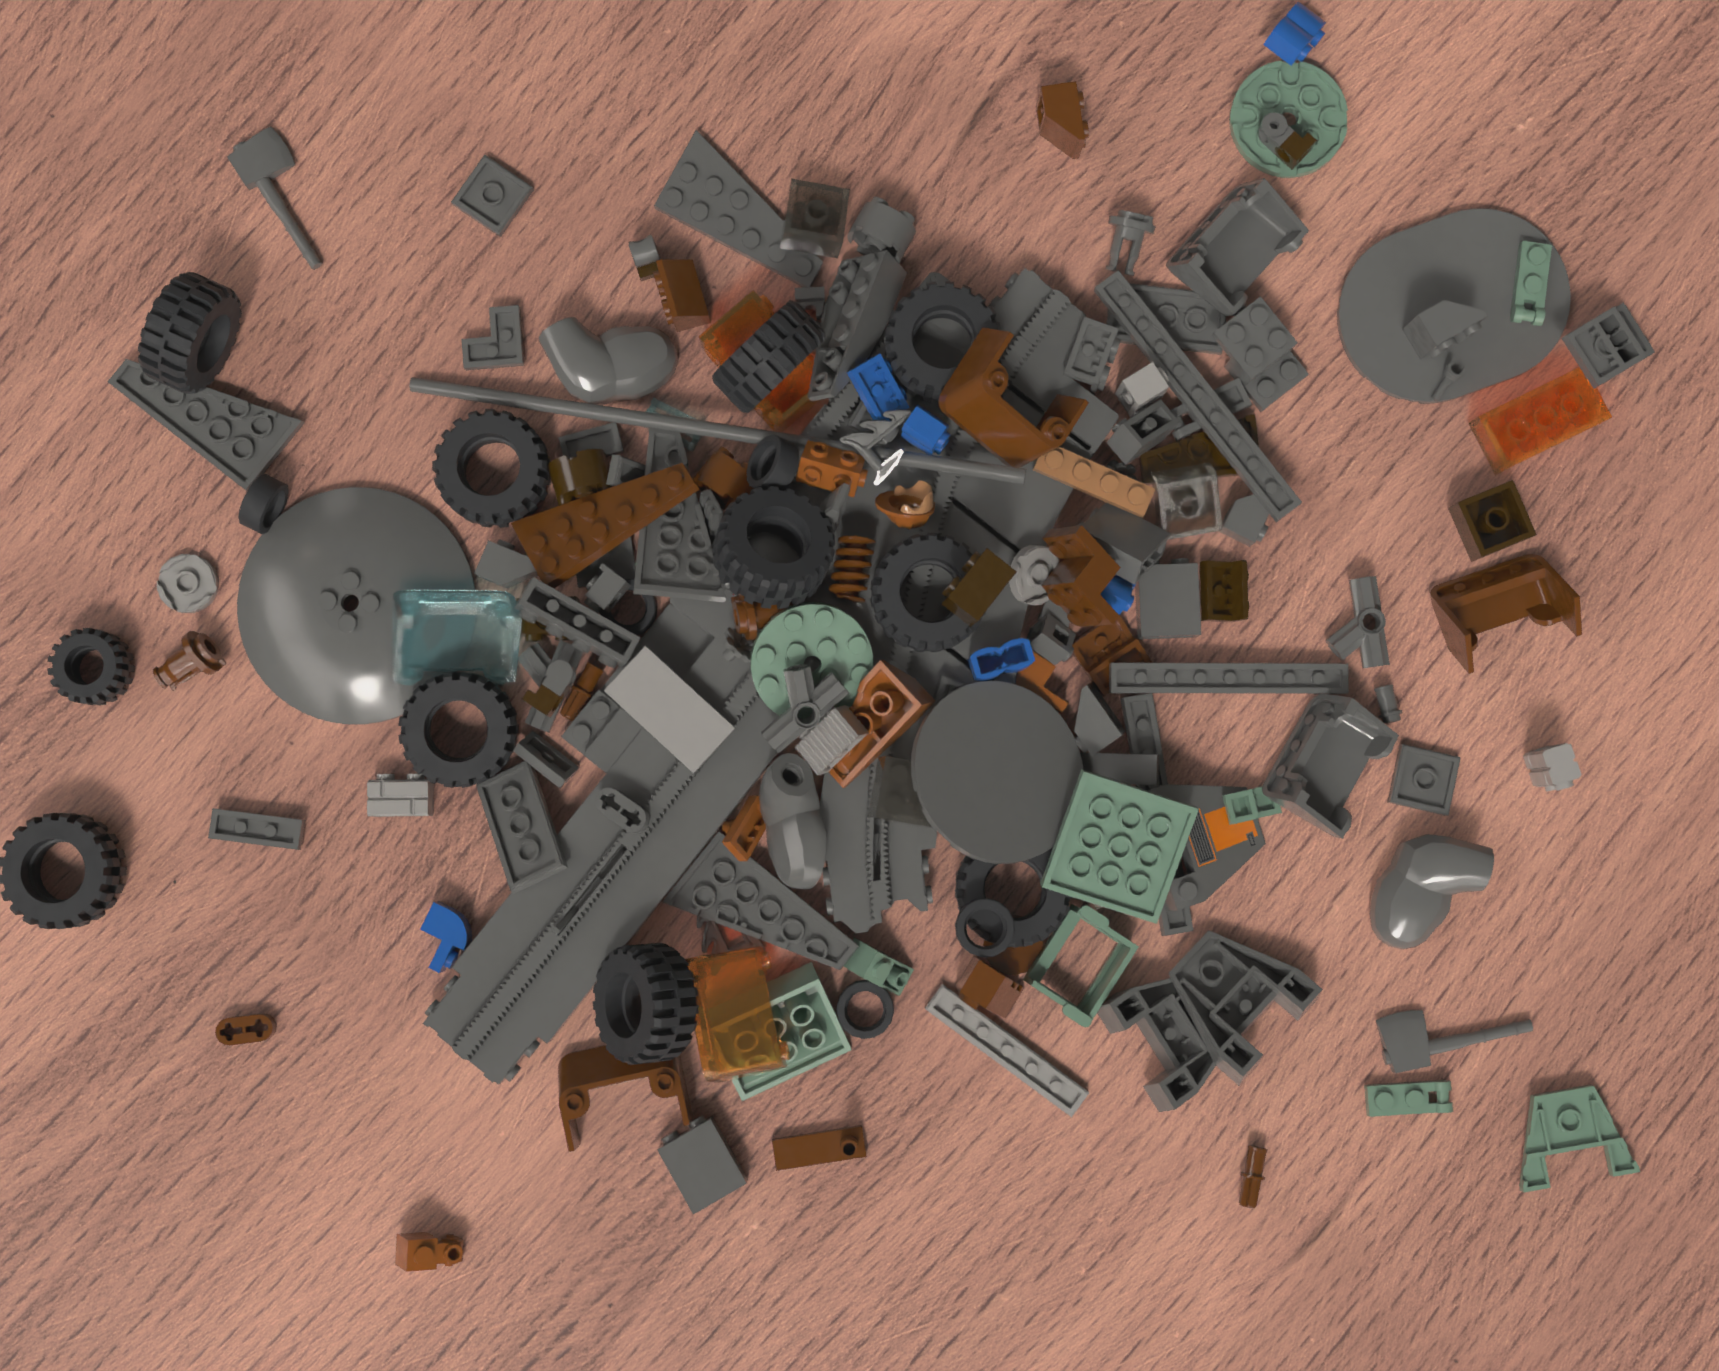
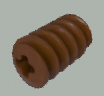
M841 536L838 538V543L845 548L836 549L835 555L843 560H837L833 563V567L841 572L831 574V579L838 584L829 585V591L841 599L865 602L866 599L859 596L858 592L867 591L868 587L861 584L860 580L870 578V575L862 571V569L872 567V563L867 561L865 556L874 555V551L869 549L867 544L876 543V541L860 536Z

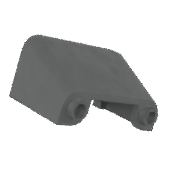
M1265 178L1246 182L1235 187L1171 256L1166 263V267L1176 278L1224 316H1236L1247 306L1245 302L1248 296L1245 291L1278 254L1296 251L1303 244L1302 238L1309 230Z
M1319 694L1307 704L1263 784L1262 792L1273 802L1329 835L1343 839L1346 832L1350 829L1352 822L1351 813L1343 808L1368 760L1387 757L1392 752L1399 735L1353 698Z

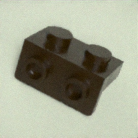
M1206 560L1200 562L1201 621L1236 622L1248 619L1249 573L1246 560L1233 562Z

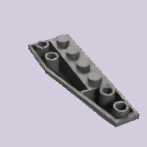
M887 250L846 259L839 265L837 275L829 290V295L823 308L820 327L825 331L826 339L816 348L808 398L811 401L835 397L850 381L847 372L865 362L879 341L889 321L907 274Z

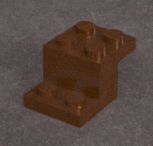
M1082 525L1048 530L1042 539L1049 545L1050 552L1056 557L1061 558L1060 562L1041 585L1048 593V598L1054 604L1060 606L1067 613L1068 620L1076 626L1113 625L1119 615L1100 594L1121 567Z

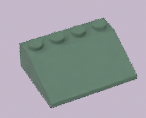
M812 962L702 1012L706 1030L742 1101L852 1050Z

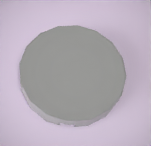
M1028 545L1021 549L1012 561L1011 567L1017 572L1009 581L1011 592L1017 600L1024 604L1041 605L1050 600L1048 593L1041 585L1057 566L1059 559L1050 552L1048 547Z
M180 554L170 558L160 569L157 591L160 599L169 608L180 613H196L204 610L214 601L218 592L219 579L215 568L207 560L196 555Z

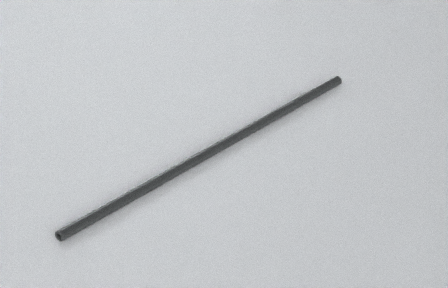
M416 377L411 378L409 386L410 391L753 444H758L766 436L775 434L796 444L800 451L804 450L807 441L810 440L822 442L828 446L845 451H853L861 455L851 445L836 440ZM871 447L882 462L897 451L889 448ZM904 451L897 464L905 467L1024 484L1026 478V469L909 451Z

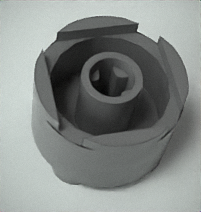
M873 197L871 202H866L847 234V239L850 244L854 240L859 245L856 250L863 256L887 250L900 263L916 234V229L913 225L915 218L906 211H897L890 207L882 198Z

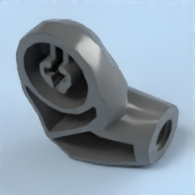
M569 317L547 327L539 336V342L564 387L571 396L589 404L605 405L614 401L637 400L647 396L669 381L674 375L678 364L677 349L670 337L660 329L650 326L615 327L597 336L589 331L577 318Z
M782 754L767 768L759 791L760 812L766 825L769 855L778 877L785 885L797 889H811L821 877L826 854V832L819 811V798L815 788L813 773L808 762L796 754Z
M1430 834L1400 843L1391 864L1377 879L1371 897L1370 922L1377 938L1386 945L1398 949L1415 948L1427 941L1448 915L1452 895L1463 892L1483 891L1486 888L1494 866L1493 849L1448 836Z

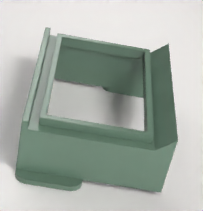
M1070 904L1068 914L1061 921L1062 924L1057 930L1052 932L1022 980L1062 1005L1064 1015L1083 1027H1089L1139 946L1108 927L1109 920L1091 907L1083 905L1079 908ZM1081 918L1117 942V945L1078 1006L1040 983V981Z

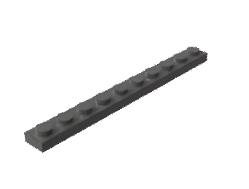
M1116 271L1094 288V292L1149 362H1153L1157 368L1161 367L1165 371L1169 379L1168 386L1277 523L1300 506L1302 501L1120 271Z

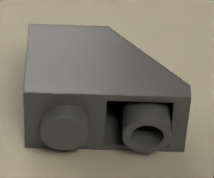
M1254 494L1235 500L1230 505L1218 531L1250 547L1256 540L1261 542L1268 529L1265 522L1269 513Z
M500 539L497 544L488 540L474 572L478 577L504 588L512 587L538 576L526 552L524 555L515 552L514 545Z

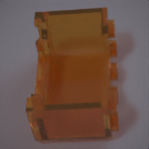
M752 290L698 336L702 349L717 368L775 314L772 310L774 308L773 304L764 294L758 296ZM811 354L753 408L773 431L783 432L820 401H811L808 398L814 358Z

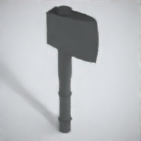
M270 126L246 142L243 141L233 147L234 151L227 158L249 190L258 187L270 208L286 228L285 231L290 234L303 255L302 257L306 259L311 269L315 270L322 265V262L271 182L272 179L291 169L295 162L282 138Z
M1423 1010L1397 1012L1376 1020L1377 1029L1384 1048L1382 1050L1385 1065H1390L1393 1073L1431 1066L1430 1055L1533 1031L1532 1022L1528 1019L1519 1022L1513 1021L1510 1024L1487 1029L1481 1028L1474 1032L1453 1034L1428 1040Z

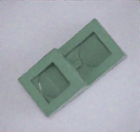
M1262 787L1222 795L1229 825L1282 813L1281 806L1266 797L1262 792Z

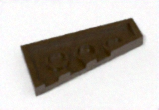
M1255 413L1239 419L1238 422L1259 447ZM1205 432L1156 448L1139 456L1142 483L1146 485L1239 476Z

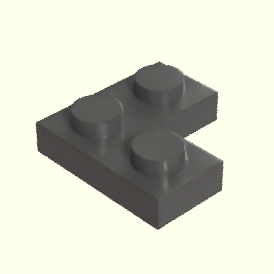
M519 305L489 307L491 337L461 339L463 367L466 371L525 366Z

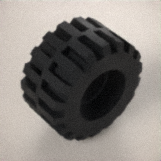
M83 628V631L75 629L71 631V636L64 634L59 638L62 641L60 645L54 644L52 650L56 652L54 656L49 655L47 661L52 663V668H47L48 675L54 676V679L50 682L53 687L60 688L57 692L61 696L68 697L70 701L88 705H106V701L114 702L118 700L117 694L124 695L126 693L125 684H132L133 678H130L129 674L130 672H135V666L130 665V661L134 660L132 653L126 651L129 648L125 642H121V638L116 635L92 628ZM97 650L103 658V671L96 681L86 684L80 675V664L86 654Z

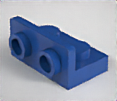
M881 354L868 358L865 362L847 372L872 420H889L891 418L883 416L885 411L906 410L909 408L904 389L897 385L892 376L890 363Z

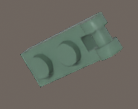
M1522 241L1519 244L1510 313L1511 322L1521 323L1522 321H1529L1531 325L1542 326L1545 319L1544 307L1552 245ZM1524 303L1532 304V310L1525 309Z
M1450 1080L1364 1085L1366 1115L1369 1117L1454 1112L1453 1102L1449 1101V1091L1452 1090ZM1436 1091L1437 1102H1429L1428 1092Z

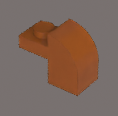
M1033 652L1035 661L1028 668L1016 672L1015 685L1034 692L1061 714L1068 703L1043 687L1056 666Z

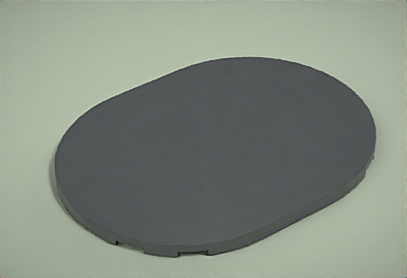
M1461 210L1385 237L1370 247L1357 260L1341 288L1337 309V325L1340 340L1354 368L1363 378H1366L1378 387L1381 392L1396 399H1404L1420 404L1447 402L1520 376L1540 363L1552 351L1565 329L1569 316L1571 301L1569 278L1565 265L1554 245L1540 230L1529 222L1499 210ZM1522 241L1552 245L1544 307L1545 319L1542 326L1531 325L1529 321H1522L1521 323L1510 321L1518 249ZM1442 300L1478 308L1487 312L1488 317L1480 322L1481 329L1473 333L1474 335L1459 344L1456 342L1447 351L1433 359L1429 354L1420 360L1402 330L1418 314ZM1524 303L1525 309L1532 310V304ZM1455 360V363L1451 366L1452 372L1458 374L1465 367V373L1456 382H1451L1438 402H1436L1431 397L1442 383L1444 378L1443 369L1451 361Z

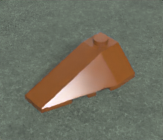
M880 660L860 682L855 701L849 707V710L860 720L869 733L829 771L842 788H846L935 702L933 697L915 678L884 660Z

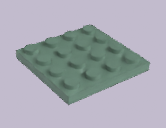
M1081 769L1040 885L1043 888L1157 924L1199 809L1196 806Z

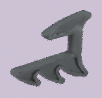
M897 409L885 411L883 416L891 418L892 421L868 420L860 424L861 427L871 429L874 432H854L840 438V442L854 447L874 470V485L881 483L898 464L905 449L903 447L882 462L871 447L911 415V410Z
M697 916V928H702L704 922H707L704 929L702 952L707 953L710 944L714 942L710 961L712 976H717L721 968L729 961L749 951L757 950L761 953L766 951L760 939L741 933L744 941L728 948L717 923Z

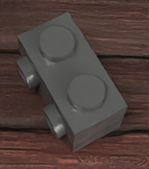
M1159 400L1148 408L1143 406L1129 420L1124 418L1112 429L1114 434L1107 441V444L1123 463L1127 465L1161 443L1180 421L1162 400Z

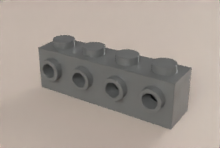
M534 577L528 582L514 607L520 611L518 615L530 623H535L537 620L547 626L545 630L551 635L560 639L562 636L574 641L572 643L573 647L587 654L589 651H592L600 656L598 660L611 668H615L616 665L618 667L624 666L640 640V637Z

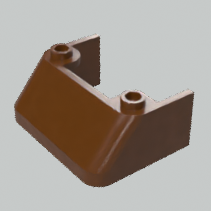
M982 328L939 396V407L946 416L1003 464L1021 468L1061 446L1089 402L1086 399L1057 394L1037 427H1035L1001 397L1008 384V373L997 361L1014 335L1008 331Z
M1536 554L1523 555L1438 584L1430 592L1431 603L1446 645L1468 674L1474 672L1472 652L1478 647L1476 634L1529 616L1534 623L1541 626H1551L1562 621L1576 637L1582 635L1580 596L1542 556Z
M606 1045L571 1052L562 1057L558 1064L559 1108L568 1151H575L581 1144L576 1118L582 1117L589 1110L591 1103L589 1090L648 1077L650 1088L656 1096L660 1098L678 1097L683 1126L690 1125L693 1120V1114L680 1055L668 1061L632 1065L618 1060L609 1053Z

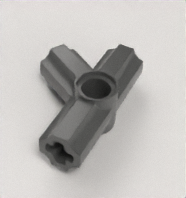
M1376 576L1349 580L1354 618L1325 641L1340 660H1344L1359 648L1362 669L1390 665L1384 631L1386 619L1381 611ZM1366 614L1373 616L1376 623L1373 630H1367L1363 625V618Z
M560 640L552 660L539 643L529 647L517 659L537 686L540 687L547 677L546 671L552 662L564 660L570 663L576 671L584 652L576 649L572 644ZM569 689V691L567 692V694L565 695L564 698H566V697L568 696V694H569V692H570V689ZM564 698L551 718L531 707L525 723L550 733Z
M799 664L783 669L790 707L761 731V734L778 753L804 731L815 727L826 712L849 694V691L832 672L814 686L809 664ZM804 706L813 708L812 714L809 717L799 718L797 716L800 708Z

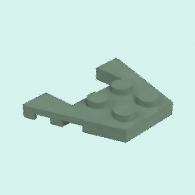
M1593 1085L1567 1088L1530 1096L1519 1183L1520 1191L1525 1193L1551 1188L1545 1156L1604 1146L1610 1176L1615 1177L1640 1172L1637 1162L1630 1155L1623 1137H1620L1612 1122L1611 1115Z

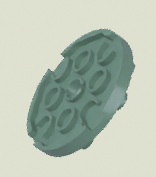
M1282 60L1275 61L1255 70L1239 87L1230 109L1229 125L1231 136L1243 158L1259 171L1280 178L1306 176L1325 166L1341 147L1348 128L1347 103L1338 84L1322 69L1307 62L1301 63L1299 61V63H1294L1291 66L1287 62H1282ZM1269 113L1293 114L1296 118V124L1290 127L1302 138L1309 132L1317 140L1312 150L1293 170L1259 140L1258 129L1264 117Z
M804 602L792 605L772 616L771 620L757 634L750 657L751 676L763 702L779 716L790 707L783 669L794 665H803L807 657L816 656L820 659L821 663L817 669L811 672L814 686L832 672L849 691V694L834 707L844 705L851 707L858 694L857 689L860 682L873 669L872 648L867 635L859 623L842 609L822 602ZM804 706L800 708L797 716L799 718H807L812 714L813 708Z

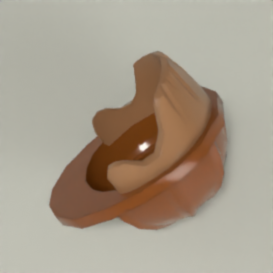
M921 480L910 488L897 485L893 491L880 493L875 498V506L878 510L887 514L888 518L899 528H906L908 530L919 528L927 522L935 510L932 486L928 482Z

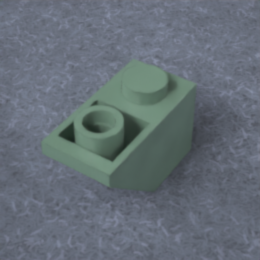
M854 937L853 941L859 945V948L844 967L861 978L900 996L914 969Z

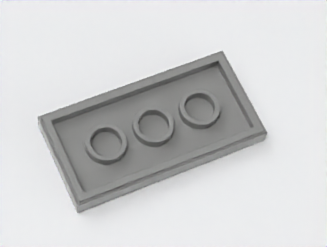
M646 646L604 690L692 773H695L735 730L724 717Z

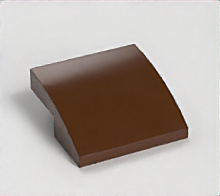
M1120 615L1113 625L1091 627L1074 639L1072 645L1074 647L1073 656L1102 696L1109 694V663H1153Z

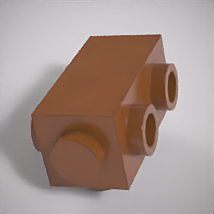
M808 440L801 455L796 481L832 492L843 483L850 485L849 496L854 498L858 486L864 488L869 470L863 469L865 459L862 455L856 454L853 451L831 447L822 442Z

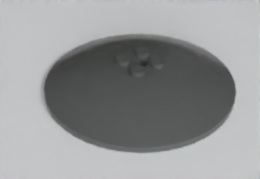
M349 487L319 493L299 502L280 515L273 522L269 531L261 535L250 552L242 572L237 597V617L242 643L251 664L264 683L283 701L302 713L317 719L348 725L373 724L398 718L403 715V706L406 700L411 698L412 692L418 686L426 683V680L432 677L457 672L471 644L477 615V595L471 566L461 545L449 528L438 517L413 500L386 490L367 487ZM349 595H355L359 600V605L356 610L348 612L344 608V600Z

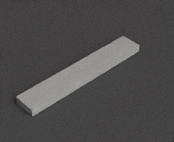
M941 984L926 1005L925 1009L1070 1117L1075 1114L1089 1094L1086 1089L979 1010L960 1000L959 996L945 985Z

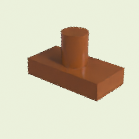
M749 795L736 819L726 820L722 826V831L725 835L722 843L738 861H748L766 830V825L760 812L758 795Z

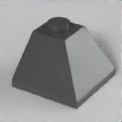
M1093 682L1081 690L1074 730L1077 734V737L1074 738L1077 745L1084 753L1089 751L1091 756L1115 741L1126 731Z

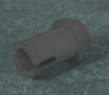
M1393 685L1374 689L1381 715L1378 717L1382 719L1384 724L1400 721V714L1403 713L1402 710L1398 709Z

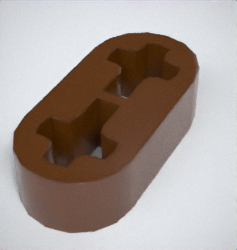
M265 1013L235 1016L221 1020L216 1027L215 1034L218 1041L224 1045L255 1043L274 1036L277 1024L271 1015ZM260 1019L262 1024L268 1025V1030L263 1031V1036H261L260 1031H250V1026L259 1024ZM230 1023L232 1028L242 1027L243 1031L234 1034L233 1039L224 1032V1029L228 1028Z

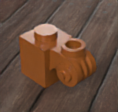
M427 1232L397 1234L395 1265L406 1272L436 1270L437 1264H445L448 1267L453 1266V1264L463 1261L462 1246L464 1245V1240L454 1236V1234H447L441 1240Z

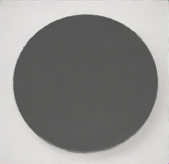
M982 681L958 688L937 702L923 719L917 731L911 757L914 791H917L918 798L923 807L922 812L933 829L938 831L959 852L973 859L994 864L1022 862L1041 855L1054 846L1081 769H1083L1078 745L1061 715L1034 692L1002 681Z

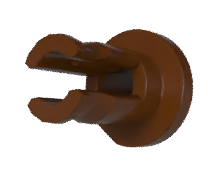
M741 594L731 597L737 633H743L747 641L755 640L757 630L763 629L771 620L770 618L782 610L778 609L777 605H771L769 609L760 607L761 603L753 601V604L744 601L745 597Z
M189 631L181 638L183 647L170 656L159 668L156 666L153 669V674L162 688L166 689L170 685L171 690L174 691L177 685L187 682L201 671L205 674L213 675L226 665L227 662L221 657L219 648L209 636L204 633Z

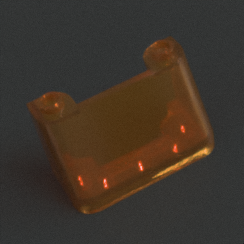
M757 946L687 958L688 970L693 972L695 978L693 980L694 987H697L698 990L696 1003L699 1005V1014L696 1015L695 1019L697 1021L695 1035L702 1071L706 1081L720 1083L787 1068L786 1060L790 1059L787 1041L782 1042L780 1037L777 1036L765 977L768 973L767 969L772 968L769 952L764 951L763 947Z

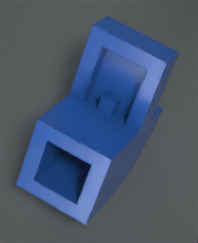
M440 901L433 902L420 930L442 940L428 967L441 973L446 968L451 969L459 954L455 951L456 948L464 951L471 944L472 929L469 921L460 911Z

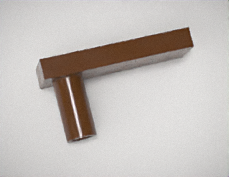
M862 1125L772 1139L776 1171L867 1157Z

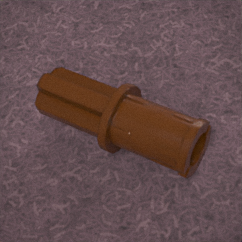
M590 663L586 664L587 666L576 685L571 686L573 690L560 711V714L570 721L575 720L588 698L591 699L593 697L591 693L604 671Z
M1248 1145L1245 1169L1240 1174L1243 1176L1239 1205L1243 1207L1255 1208L1257 1206L1261 1180H1265V1177L1262 1175L1266 1153L1268 1152L1266 1148Z

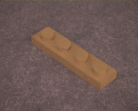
M1057 447L1037 458L1032 469L1141 518L1144 517L1155 491L1153 487L1061 447Z

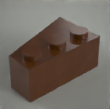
M973 956L955 985L959 991L958 996L960 1000L974 1009H977L980 1005L1003 1018L1007 1017L1024 990L1023 986L976 956Z

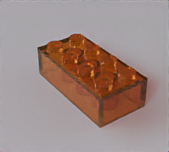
M1578 367L1478 416L1468 424L1496 476L1611 419L1612 415L1597 387L1593 389L1581 368Z

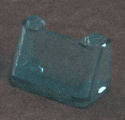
M400 590L395 592L392 603V677L394 683L413 685L423 678V671H483L487 679L498 685L516 682L522 618L518 615L520 611L514 608L516 605L515 597L505 591Z

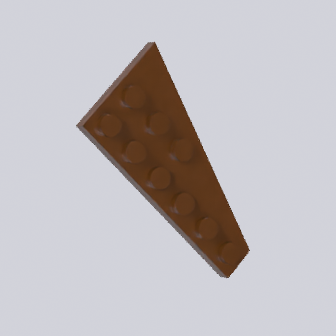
M680 463L511 522V525L540 580L555 589L699 490V487L687 467Z

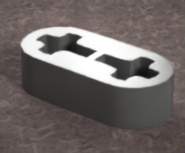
M604 788L597 794L595 798L597 809L624 830L640 833L648 827L650 823L648 811L621 791L614 788ZM615 795L614 801L621 806L620 809L617 810L613 807L606 809L607 802L605 797H613ZM628 811L633 814L640 812L638 818L641 820L640 824H632L630 826L632 820L624 815L625 812Z

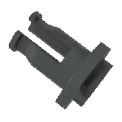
M1119 210L1117 216H1109L1108 224L1116 226L1110 249L1109 266L1106 265V270L1113 272L1116 270L1124 239L1132 241L1124 274L1134 276L1135 272H1133V269L1139 258L1145 233L1154 234L1156 226L1153 225L1152 216Z

